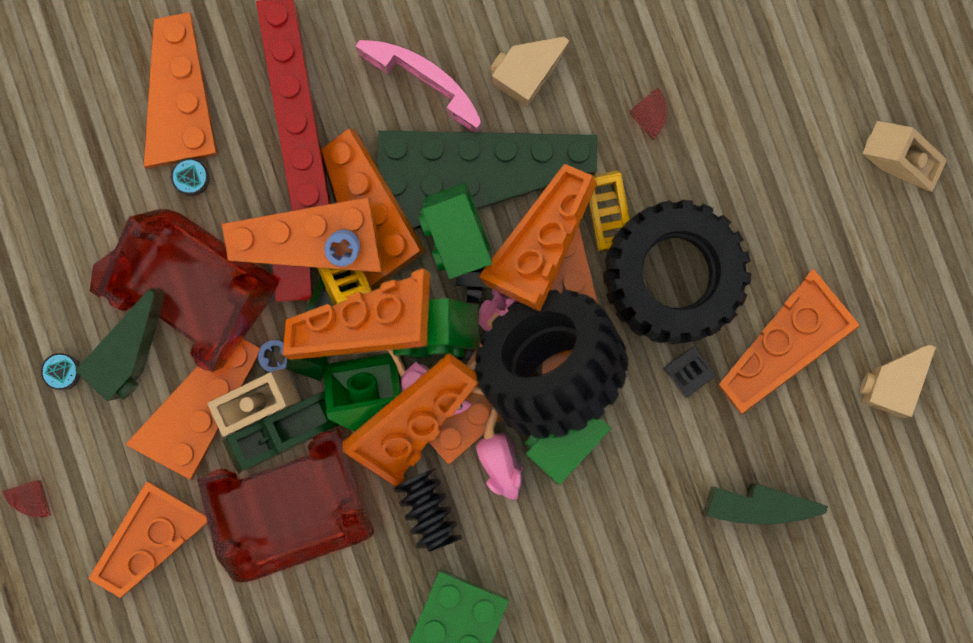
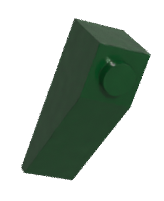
M161 288L149 289L75 370L106 401L119 398L124 400L139 385L136 380L144 372L166 295Z

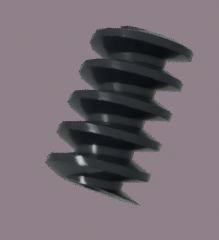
M436 468L403 480L394 488L395 493H407V496L399 502L400 506L412 507V510L404 516L405 520L418 522L410 530V534L423 535V538L415 544L416 549H428L429 552L462 539V535H450L449 533L457 526V522L444 520L452 512L451 507H439V504L447 497L446 493H434L433 491L441 484V480L428 478Z

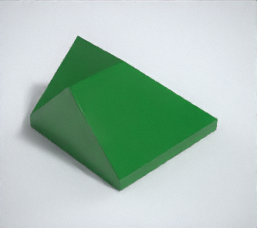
M389 353L330 363L324 372L327 417L329 420L354 432L401 394L399 372Z

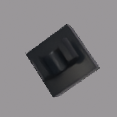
M485 267L456 277V286H467V303H481L482 287L488 286L484 285L478 276Z
M694 346L664 368V371L685 398L716 376Z

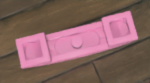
M359 40L356 49L360 57L387 75L394 65L398 64L451 100L447 106V115L471 132H480L481 120L470 99L459 85L442 69L424 57L397 45L372 40Z

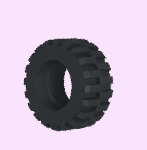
M669 200L660 202L652 207H647L627 221L611 241L612 245L606 252L604 260L606 262V271L603 272V283L607 284L609 292L606 296L609 304L613 303L618 311L616 315L621 322L628 323L632 327L631 331L639 336L649 337L650 341L671 344H683L701 340L707 336L714 335L721 330L723 325L730 323L737 315L735 311L738 306H742L747 298L744 290L745 286L751 283V273L746 272V263L751 261L749 252H743L740 242L744 241L739 231L734 233L730 229L731 221L724 215L718 217L713 213L714 208L705 204L696 206L690 200H680L679 202H671ZM670 238L687 240L701 251L707 262L709 270L707 289L698 301L687 307L673 308L665 306L656 301L645 286L642 274L644 259L649 250L662 240Z
M550 290L540 312L523 303L517 304L515 302L507 308L508 312L506 314L497 316L492 322V329L490 331L486 330L481 339L483 346L478 347L475 373L479 382V388L508 427L514 428L517 433L525 436L532 434L534 438H549V434H553L554 437H562L568 435L570 430L576 429V431H580L588 427L587 422L593 418L598 420L605 414L604 408L608 404L613 405L619 395L617 389L623 388L627 376L625 372L628 368V355L625 352L626 346L603 307L597 304L593 298L585 294L579 295L578 292L563 290L562 293H559L558 290ZM572 350L568 358L556 369L541 376L531 377L534 370L550 356L562 351Z

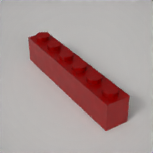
M294 0L256 1L292 211L331 204L296 3Z

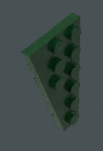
M378 131L377 168L413 229L421 228L418 216L421 215L420 209L423 207L426 196L463 182L467 183L475 207L479 210L504 200L531 194L533 191L546 188L564 164L590 175L595 174L597 171V135Z

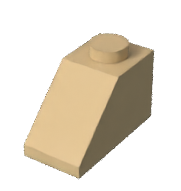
M558 37L514 45L507 55L501 52L490 68V71L493 72L492 85L528 108L567 52L570 40L565 37Z
M881 121L876 122L862 153L879 169L930 192H933L947 161L913 127Z
M926 345L916 348L874 368L872 373L867 372L860 387V393L864 394L861 403L900 418L912 417L936 347Z
M284 368L255 379L207 404L222 437L292 406L300 402L301 399L287 369Z

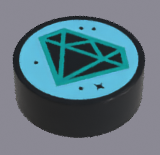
M186 158L174 166L171 180L173 186L181 194L197 196L208 187L210 176L203 163L193 158Z
M64 353L52 354L43 362L41 376L48 387L55 390H68L74 387L80 379V375L75 371L80 365L71 355Z

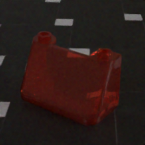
M158 209L129 216L97 292L108 299L112 307L126 311L131 309L149 289L161 288L166 295L159 318L194 342L190 349V355L198 367L214 372L226 365L272 299L278 287V281L273 275L255 263L228 261L226 246L223 241L179 212L170 209Z
M339 430L322 432L316 435L308 445L309 456L240 479L234 472H230L227 469H217L210 472L208 476L197 479L216 559L232 580L240 583L254 581L356 545L369 539L374 534L371 517L350 456L343 452L344 439Z

